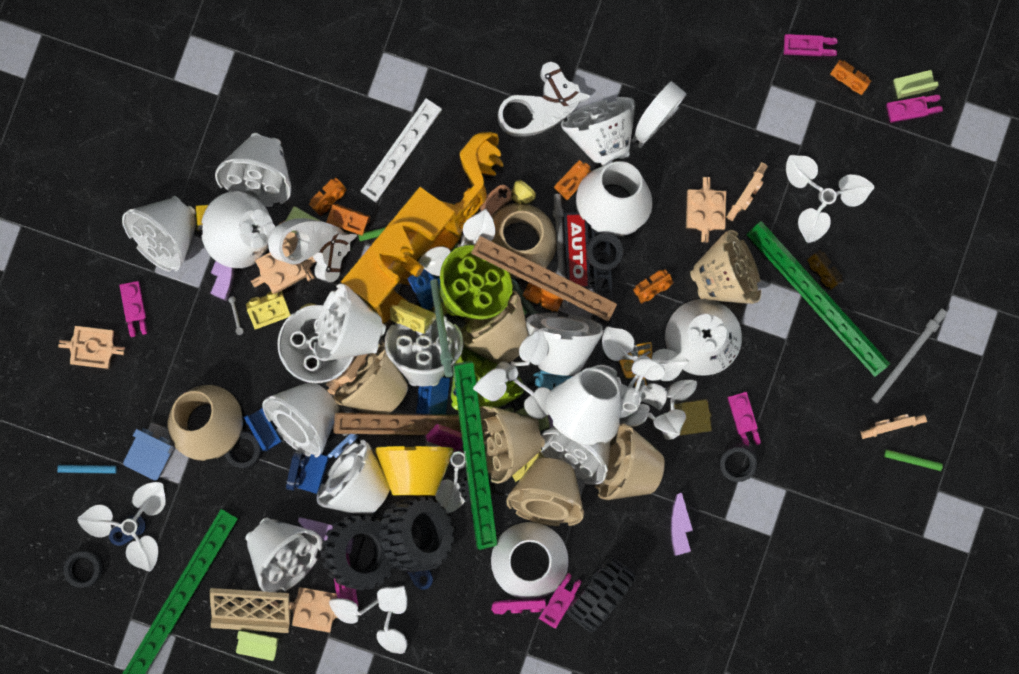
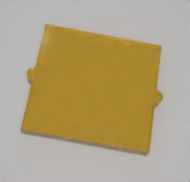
M707 400L674 404L675 410H682L686 414L680 435L712 431L710 423L711 414L709 413Z

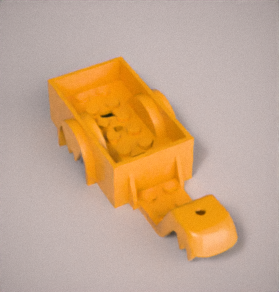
M480 132L474 135L461 150L460 159L472 188L466 190L460 203L453 205L439 201L419 187L341 281L342 284L347 285L381 317L382 324L390 320V307L392 305L397 306L401 300L407 301L396 293L393 288L397 283L410 285L407 278L411 275L418 277L422 273L424 266L416 260L425 252L437 246L447 247L451 251L462 237L461 232L463 231L464 223L474 216L486 201L487 193L482 174L495 176L496 173L491 167L493 165L503 167L501 159L498 158L501 156V153L496 148L499 142V137L496 133Z

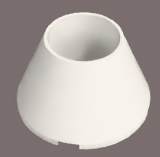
M613 162L591 171L583 178L577 190L576 204L582 219H585L592 226L591 228L603 234L623 236L635 232L645 224L651 213L652 196L640 172L633 165L626 162ZM619 185L625 188L631 196L627 198L615 197L609 194L604 186Z
M538 313L529 316L526 321L529 335L538 328L544 333L548 343L547 355L538 364V367L551 374H578L603 334L602 325L577 315L569 314V318L557 317L558 313Z
M598 368L584 369L550 391L545 403L547 415L550 414L554 421L553 425L558 431L576 442L588 445H595L597 442L607 443L614 438L620 425L619 385L615 378L604 370Z
M310 382L267 397L262 405L268 421L272 420L278 427L275 431L294 449L306 456L313 454L315 455L314 457H318L323 452L334 424L335 413L339 411L333 397L320 385Z
M361 440L360 444L355 442L349 446L327 472L328 480L325 485L321 483L318 490L317 503L319 505L369 516L384 502L390 487L380 462L365 440Z
M534 522L520 523L507 529L498 538L497 546H494L492 551V571L498 584L510 595L527 600L543 598L554 592L565 578L568 569L567 549L560 536L551 528ZM525 542L540 544L547 551L549 557V565L546 572L535 580H525L518 577L511 567L512 552L517 546Z

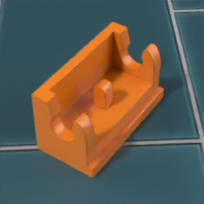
M333 204L326 223L363 235L366 232V226L371 216L338 204Z

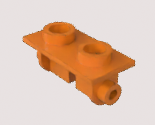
M839 60L830 74L849 86L853 91L862 95L871 80L859 70L856 74H853L852 72L855 68L845 60Z
M579 160L554 188L568 200L578 190L583 178L591 172L590 166L587 163L583 164Z
M337 178L331 179L322 188L326 192L325 195L319 191L310 200L309 206L319 216L327 212L330 206L347 191Z
M665 269L663 271L659 270L650 276L651 284L645 279L635 285L633 291L636 296L638 295L641 304L651 300L656 294L667 290L673 284L671 275Z
M530 282L523 293L525 300H530L536 304L538 302L542 303L541 306L552 310V312H558L563 301L562 298Z

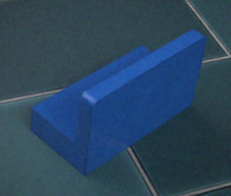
M442 377L436 386H419L417 414L446 415L449 378Z
M263 408L250 416L244 417L263 451H267L282 442L271 421L269 422L266 418Z
M311 454L310 456H305V465L300 473L301 482L299 489L318 494L329 457L321 454L318 457H314L315 455Z

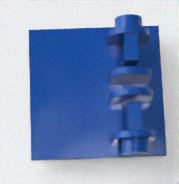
M423 269L418 277L414 275L408 277L407 279L421 307L426 310L434 307L430 281L437 279L440 290V276L433 275Z

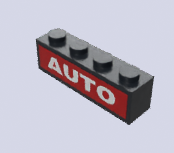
M579 212L564 213L566 277L568 280L590 290L591 285H594V274H590V266L592 265L587 258V248L592 240V236H588V229H591V225L585 219H582Z

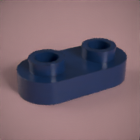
M294 452L286 484V489L294 491L295 488L300 486L301 477L299 472L300 469L304 468L306 460L303 457V453Z
M141 516L136 520L139 523L135 532L137 536L145 529V520ZM114 526L109 533L111 543L117 546H121L134 538L132 535H126L123 532L121 537H117L115 535L116 532H122L118 526Z
M429 570L408 572L418 589H427L433 583V577ZM421 576H425L427 578L426 583L420 582Z

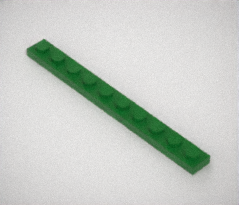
M762 221L746 234L874 377L890 365L886 358Z
M472 361L452 364L476 545L480 550L497 546L478 395L473 389L476 385L474 364Z
M223 509L220 510L123 674L147 673L238 521V518Z

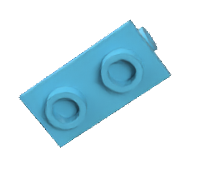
M543 370L533 374V376L538 377L535 380V386H538V388L545 387L549 390L553 389V383H555L556 387L573 377L570 375L551 374Z

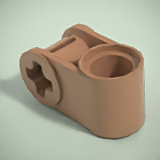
M500 185L487 194L486 201L479 209L481 211L486 209L490 215L501 209L512 199L510 188L506 185ZM501 190H502L503 192L508 191V192L506 193L507 198H505V199H504L503 197L499 198V197H500V193H499V192H500Z

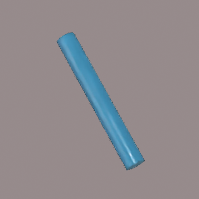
M58 465V472L116 473L117 471L116 466Z

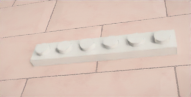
M428 99L424 100L364 185L361 193L374 202H378L442 111L440 107Z

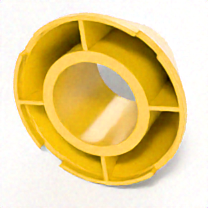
M395 446L375 448L392 495L435 496L454 453L453 449L448 447Z

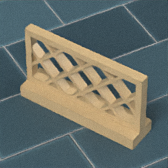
M210 589L211 628L289 633L291 621L289 593ZM216 596H223L224 599L220 600ZM236 597H242L244 600L239 601ZM256 598H259V599H263L264 601L261 602V603H259V602H258L257 600H255V599H256ZM275 600H284V602L278 604ZM230 601L235 605L233 607H230L226 603ZM251 603L254 607L249 608L246 604ZM270 604L274 608L270 610L265 606Z

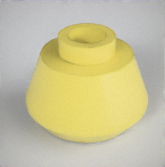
M519 180L514 183L511 191L513 196L511 198L516 203L527 204L535 199L536 193L525 182Z

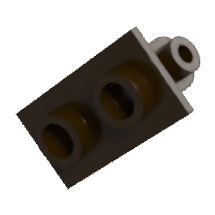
M819 250L807 260L811 269L817 273L822 283L829 290L843 281L842 275L835 266L830 269L827 267L832 262L825 252L822 253Z

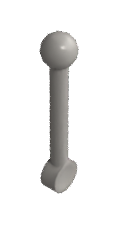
M230 296L228 301L232 305L237 326L236 334L242 335L244 330L240 327L235 306L236 298Z

